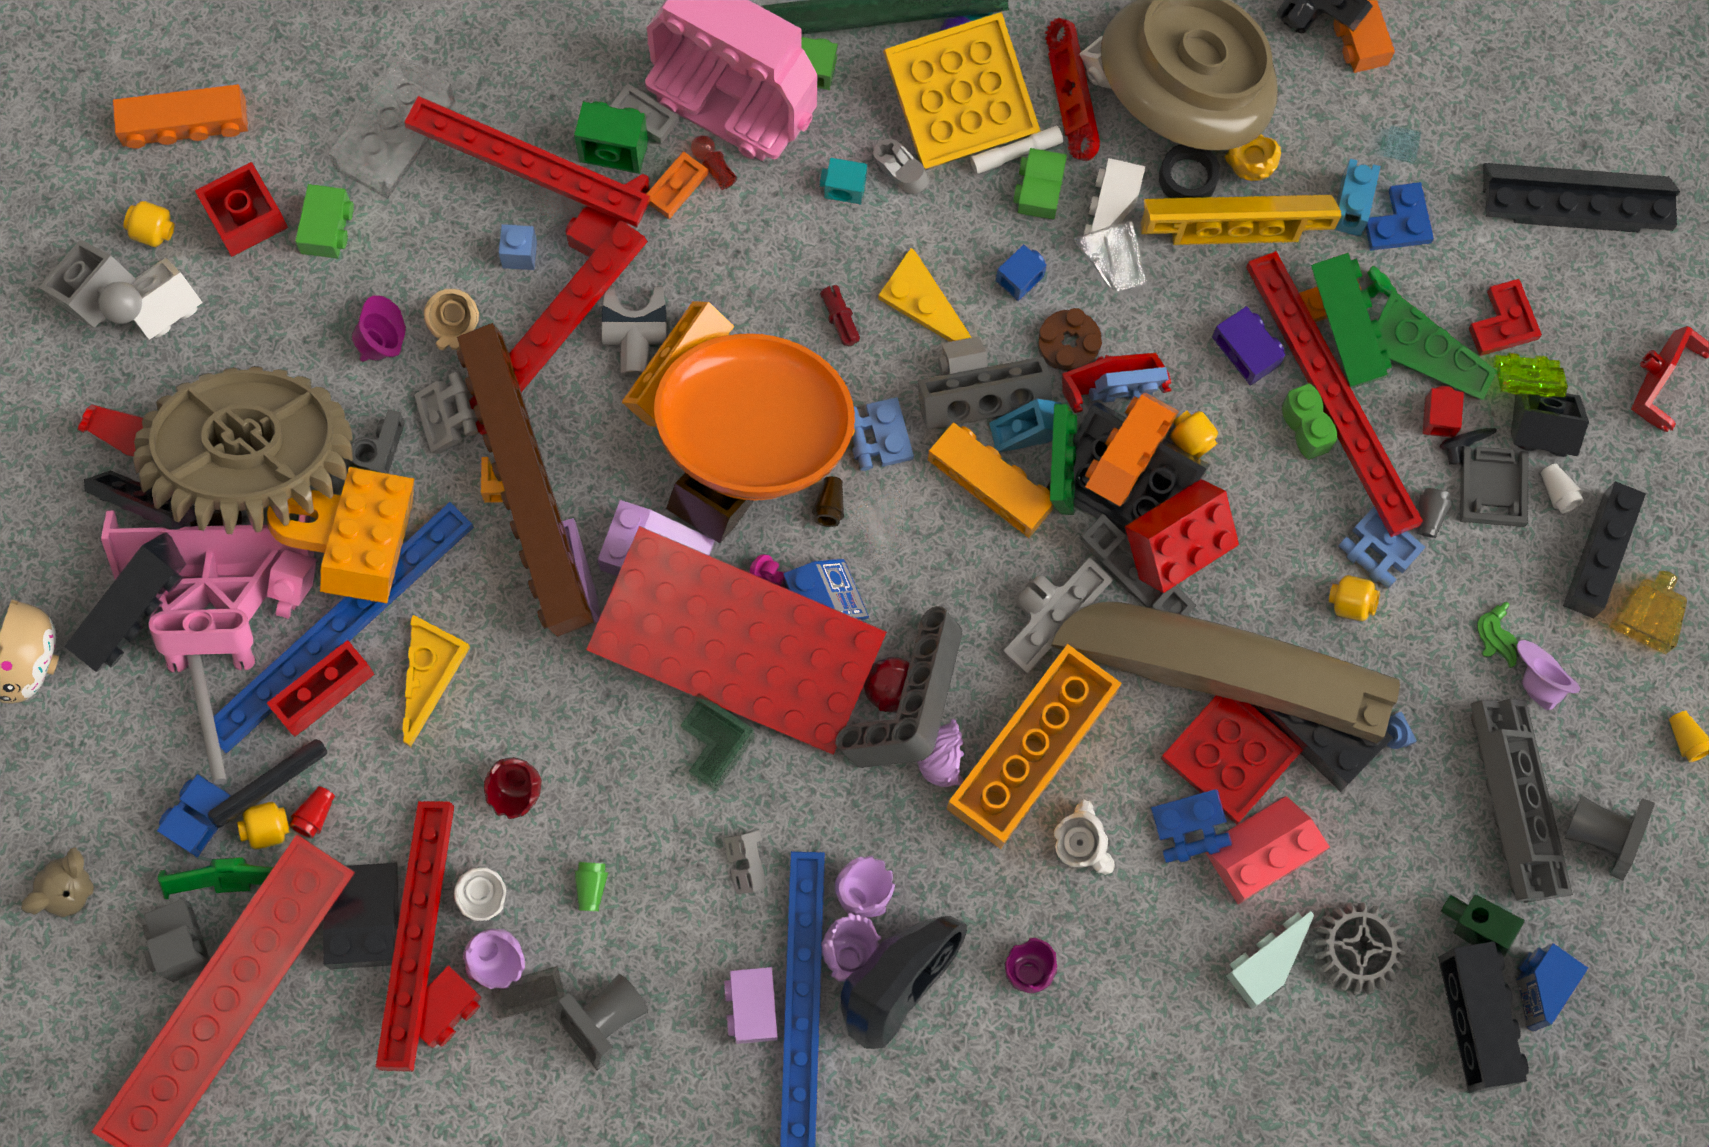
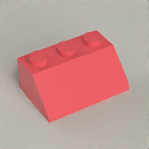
M1285 796L1228 830L1227 832H1229L1232 841L1231 846L1220 848V852L1215 854L1205 853L1237 904H1240L1320 856L1330 846L1312 818Z

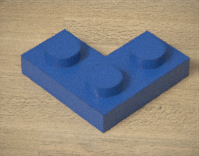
M1421 182L1390 186L1388 191L1394 215L1369 218L1365 228L1370 251L1432 243L1434 237Z

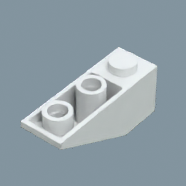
M1108 158L1106 169L1099 168L1095 187L1101 188L1099 197L1093 196L1089 215L1094 216L1093 225L1086 224L1082 243L1088 244L1087 255H1091L1136 206L1145 166Z

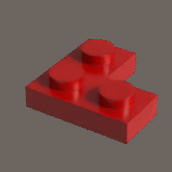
M1520 279L1489 287L1487 294L1496 317L1474 322L1469 326V331L1479 356L1539 340L1542 333Z

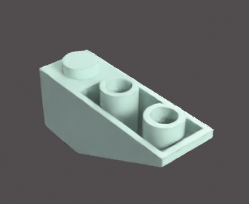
M1312 911L1304 917L1297 912L1282 924L1286 930L1278 937L1271 932L1256 944L1260 949L1257 953L1249 957L1245 952L1229 964L1233 971L1226 975V977L1251 1009L1259 1005L1285 984L1314 917Z

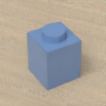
M502 224L499 245V257L502 267L534 270L537 248L534 226Z

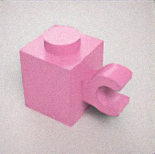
M284 550L270 570L267 597L279 600L276 609L277 616L289 619L291 609L295 610L296 606L301 604L312 588L316 558Z

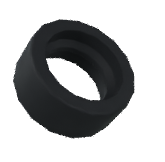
M1182 144L1173 147L1166 153L1159 171V184L1163 193L1168 198L1211 197L1220 178V164L1217 157L1210 150L1197 149ZM1183 159L1201 163L1207 171L1205 185L1196 189H1189L1178 185L1171 176L1173 165Z

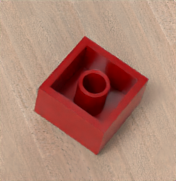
M252 162L195 190L231 257L288 228L278 206Z

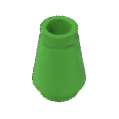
M578 862V871L574 870L579 903L578 910L599 911V905L601 904L609 873L605 872L606 864Z

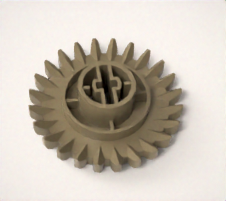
M252 366L248 370H237V368L233 367L223 370V373L215 375L212 373L199 375V380L191 384L186 382L176 386V393L173 396L166 395L157 400L158 411L146 413L142 419L143 429L136 433L134 440L136 451L133 457L136 474L139 473L141 490L144 493L152 487L155 508L159 509L172 497L171 506L174 521L179 522L192 504H195V514L199 530H205L216 509L221 510L226 533L232 534L237 523L239 511L246 510L249 521L257 533L261 532L263 528L264 507L271 506L273 512L284 526L290 522L287 501L290 498H293L307 513H313L314 506L310 485L331 499L334 495L331 477L328 473L346 480V466L343 458L353 461L352 445L350 443L353 440L351 426L345 419V413L338 402L331 401V395L325 388H312L311 379L304 376L289 377L288 372L282 369L270 372L263 371V368L258 366Z

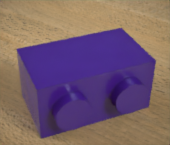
M1247 306L1217 325L1212 335L1213 340L1250 386L1278 368L1285 357L1281 342L1277 338L1270 336L1265 329L1261 317L1257 313H1252Z

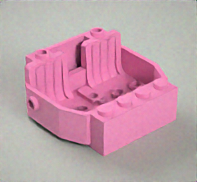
M665 0L647 26L650 60L654 67L645 79L646 89L657 96L658 103L738 147L740 153L750 159L756 157L761 161L766 156L771 159L779 158L787 144L795 140L801 130L804 132L808 128L813 117L812 113L817 107V73L805 51L801 49V28L750 0Z

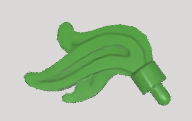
M1504 602L1501 606L1496 605L1491 612L1479 618L1477 631L1485 646V650L1481 654L1484 657H1491L1497 651L1506 659L1509 668H1512L1517 661L1515 650H1517L1518 641L1513 634L1501 628L1500 621L1507 614L1505 610L1509 607V603Z

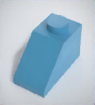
M1035 399L990 422L989 425L995 449L1000 453L1052 441L1054 404L1062 403Z

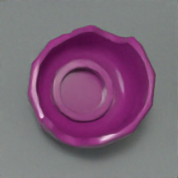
M1029 938L1027 942L1021 945H1014L1004 964L1007 980L1016 990L1026 993H1037L1048 988L1057 974L1056 952L1048 942L1038 938Z

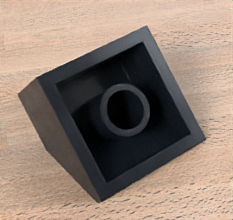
M1517 384L1511 427L1514 445L1527 451H1535L1536 449L1549 451L1551 454L1559 457H1566L1568 455L1578 456L1589 424L1581 396Z

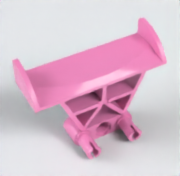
M106 511L101 541L115 580L143 544L165 532L172 537L186 563L179 573L183 577L182 580L170 593L168 591L164 592L160 598L163 602L160 607L161 612L154 614L148 623L155 647L159 653L164 655L168 670L175 672L173 663L176 664L178 672L185 670L188 666L186 655L231 654L236 669L242 670L240 661L243 662L245 670L252 668L255 664V657L251 650L253 635L249 621L267 597L271 568L284 550L314 558V551L293 548L278 542L270 534L267 525H263L262 531L257 533L252 525H236L232 534H227L224 526H207L204 531L199 530L198 526L183 527L175 530L166 529L165 527L119 528L115 511ZM299 515V522L311 523L310 516ZM209 603H212L216 608L203 610Z

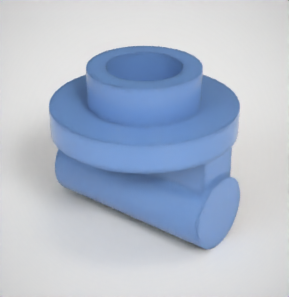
M1399 712L1390 716L1386 731L1393 739L1387 746L1399 749L1416 743L1417 740L1403 713Z

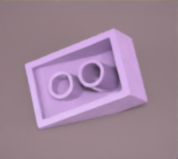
M620 500L599 554L598 563L601 571L618 576L639 526L707 555H710L715 540L650 509Z

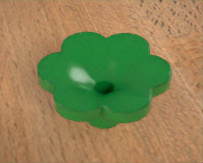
M1372 266L1367 271L1368 276L1373 282L1365 289H1367L1371 298H1374L1380 292L1384 293L1387 297H1389L1392 290L1397 292L1387 275L1380 272L1377 267Z

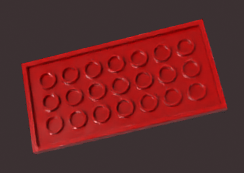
M639 526L586 650L834 755L837 748L835 744L836 737L849 721L887 632Z

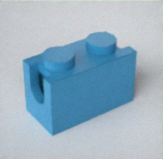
M1350 159L1343 172L1336 201L1341 210V218L1336 228L1332 230L1361 236L1369 220L1381 166L1374 164L1372 168L1367 165L1357 166L1358 160ZM1345 214L1359 216L1358 221H1346L1344 219Z

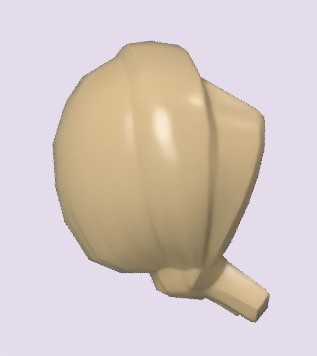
M444 289L437 292L428 300L424 309L426 326L439 339L436 342L439 350H445L448 346L452 350L460 349L457 337L473 331L479 321V311L475 301L469 294L459 289Z

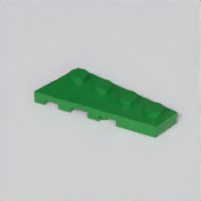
M1392 290L1377 321L1382 334V338L1377 339L1380 351L1387 350L1390 360L1483 401L1497 370L1453 338L1441 326L1439 327L1423 312L1407 302L1400 294Z

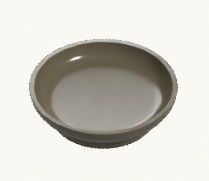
M1134 0L1123 7L1112 18L1104 31L1101 42V60L1106 78L1112 90L1133 116L1159 135L1176 143L1197 149L1228 150L1250 143L1261 135L1269 125L1278 99V83L1271 48L1257 22L1230 0Z

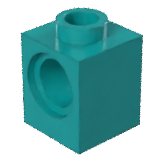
M830 157L828 169L822 168L819 186L825 188L824 198L861 205L867 178V164Z

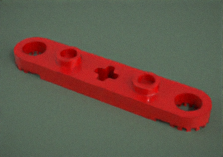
M1058 17V19L1055 18L1054 21L1050 22V26H1047L1048 31H1045V34H1047L1045 40H1047L1046 43L1049 47L1048 56L1065 136L1068 137L1070 155L1082 161H1089L1098 153L1100 139L1084 64L1079 55L1081 53L1074 23ZM1063 28L1065 36H1062L1063 39L1058 41V32ZM1085 138H1088L1087 141L1089 143L1087 145L1089 146L1086 147L1087 150L1081 152V143Z

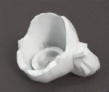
M1083 799L1081 803L1077 804L1074 813L1063 818L1061 823L1055 827L1054 836L1057 839L1055 845L1056 853L1060 860L1069 865V867L1092 866L1097 873L1110 874L1113 872L1115 864L1111 855L1106 852L1108 838L1104 832L1103 824L1095 816L1091 801ZM1079 840L1083 841L1082 846L1077 845Z

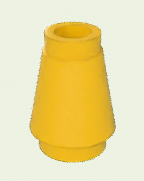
M1681 711L1669 718L1682 757H1686L1689 762H1695L1709 755V736L1689 716L1687 711Z

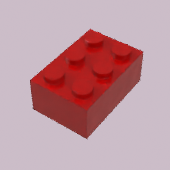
M1202 479L1125 526L1139 580L1162 593H1165L1239 545L1226 491Z

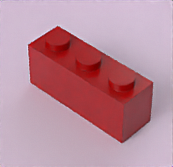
M347 640L268 701L267 705L290 733L296 737L375 674L363 657Z

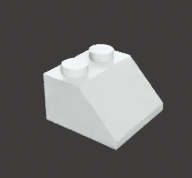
M164 258L142 273L132 284L142 298L141 311L133 321L149 340L166 334L170 330L171 324L180 318L186 319L197 311V306L203 303L182 273L167 258Z

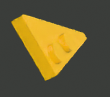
M910 248L878 295V299L949 342L972 338L916 251Z
M415 615L411 618V643L408 650L409 668L407 670L405 689L406 708L402 728L404 732L403 743L410 747L413 745L470 649L468 643Z

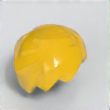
M1261 134L1248 144L1228 149L1225 159L1233 168L1235 174L1241 179L1260 181L1271 176L1278 167L1281 147L1276 140L1264 137Z

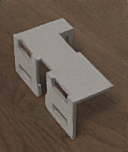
M760 830L724 838L728 861L733 863L736 860L747 859L749 865L748 869L731 870L733 885L737 895L766 888L763 866L756 843L762 841ZM741 840H742V843H743V847H744V852H745V854H742L741 845H740V841H741ZM729 842H731L733 855H731ZM747 874L750 875L752 887H749ZM737 876L739 878L741 889H739L736 878Z

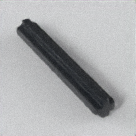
M314 739L208 812L210 821L215 827H223L326 756V747L320 740Z

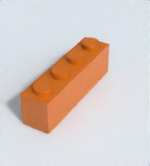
M1368 0L1373 7L1354 32L1334 19L1335 34L1337 37H1341L1344 43V60L1347 64L1351 63L1354 73L1387 66L1395 53L1377 0Z
M239 84L113 99L115 134L123 147L127 146L138 149L144 147L145 144L156 142L170 145L176 143L177 140L189 138L194 141H203L208 136L214 135L235 137L240 132L248 131L246 99Z

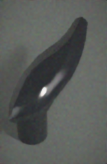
M1483 428L1444 440L1439 447L1442 450H1447L1449 465L1461 464L1460 448L1463 446L1469 447L1474 442L1491 436L1497 432V429Z

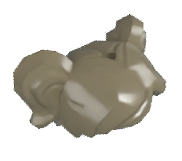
M76 847L71 848L65 857L50 861L37 874L33 882V892L29 893L22 901L21 910L35 915L44 909L51 914L64 918L76 914L83 908L87 898L93 894L94 885L90 880L89 874L83 868L84 857ZM64 891H69L67 896L63 895Z

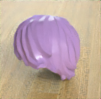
M952 719L950 723L944 726H940L933 752L926 759L917 762L923 777L928 782L940 787L960 786L964 782L959 775L960 758L964 755L963 751H960L963 739L955 719Z
M848 913V917L837 919L828 929L827 933H825L821 943L824 962L833 971L831 976L839 982L845 981L855 970L865 965L872 953L880 945L878 941L882 937L876 933L870 919Z

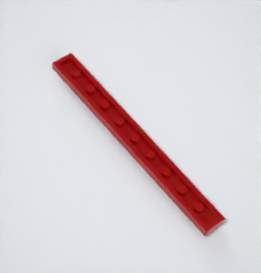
M1277 251L1248 261L1246 268L1308 384L1310 383L1319 392L1323 402V412L1333 421L1337 431V438L1390 537L1419 527L1423 522L1421 516Z

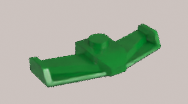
M242 857L211 859L209 866L168 875L166 869L160 870L157 879L163 897L167 900L171 894L214 886L216 893L250 891L251 884L262 885L274 867L250 865Z

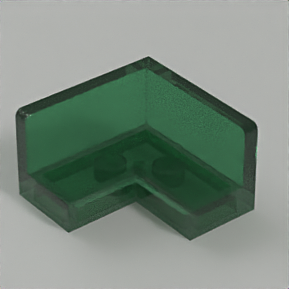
M698 693L695 697V706L680 726L707 746L690 768L689 774L717 792L755 738L754 729Z

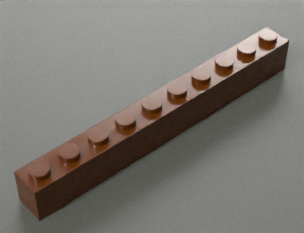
M493 323L458 336L460 349L456 350L462 367L467 368L469 377L465 378V382L470 394L476 397L478 405L474 406V411L481 425L484 424L487 432L483 434V440L487 450L490 453L493 452L496 461L492 463V469L499 482L502 481L505 490L501 492L502 501L506 509L512 512L514 520L510 521V527L517 540L520 539L523 548L519 551L520 559L525 569H529L532 579L528 580L530 591L535 599H539L541 609L537 611L539 620L544 629L548 628L558 637L592 624L594 619L504 337Z

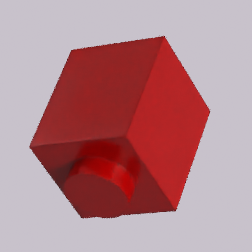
M1448 386L1431 388L1425 398L1422 434L1448 438L1455 437L1462 428L1464 392L1454 391L1452 387Z

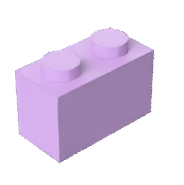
M772 967L730 971L731 980L724 981L726 1001H733L734 1014L727 1015L728 1036H735L736 1044L778 1040Z

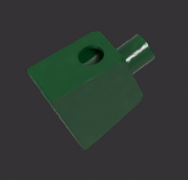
M1450 894L1440 911L1458 922L1453 932L1471 945L1495 941L1496 949L1502 952L1503 958H1505L1525 922L1524 919L1478 895H1474L1470 903L1467 904ZM1473 919H1477L1481 923H1476Z

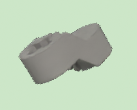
M884 139L876 144L873 156L879 168L887 173L902 190L909 194H917L928 186L929 177L924 166L910 154L904 145L894 139Z

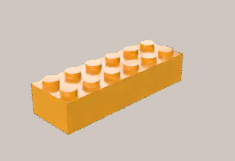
M1067 644L948 801L946 809L1001 849L1111 702L1122 683Z

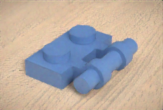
M1167 368L1106 373L1095 381L1096 388L1089 389V398L1091 401L1102 400L1103 403L1114 402L1115 398L1128 397L1132 400L1134 396L1139 398L1145 392L1151 395L1153 392L1158 391V386L1169 380Z
M898 397L866 404L868 417L864 418L859 417L857 407H854L855 433L852 436L854 444L852 452L854 459L859 462L861 471L873 468L871 457L877 455L880 457L882 467L914 459ZM872 429L876 443H866L864 430Z
M1375 507L1352 530L1361 538L1360 542L1356 545L1346 537L1338 546L1348 554L1346 556L1347 559L1353 564L1356 561L1370 573L1368 577L1375 583L1379 581L1387 589L1397 580L1387 570L1393 565L1398 571L1403 573L1426 548L1407 531L1390 537ZM1369 546L1384 558L1380 564L1364 552Z

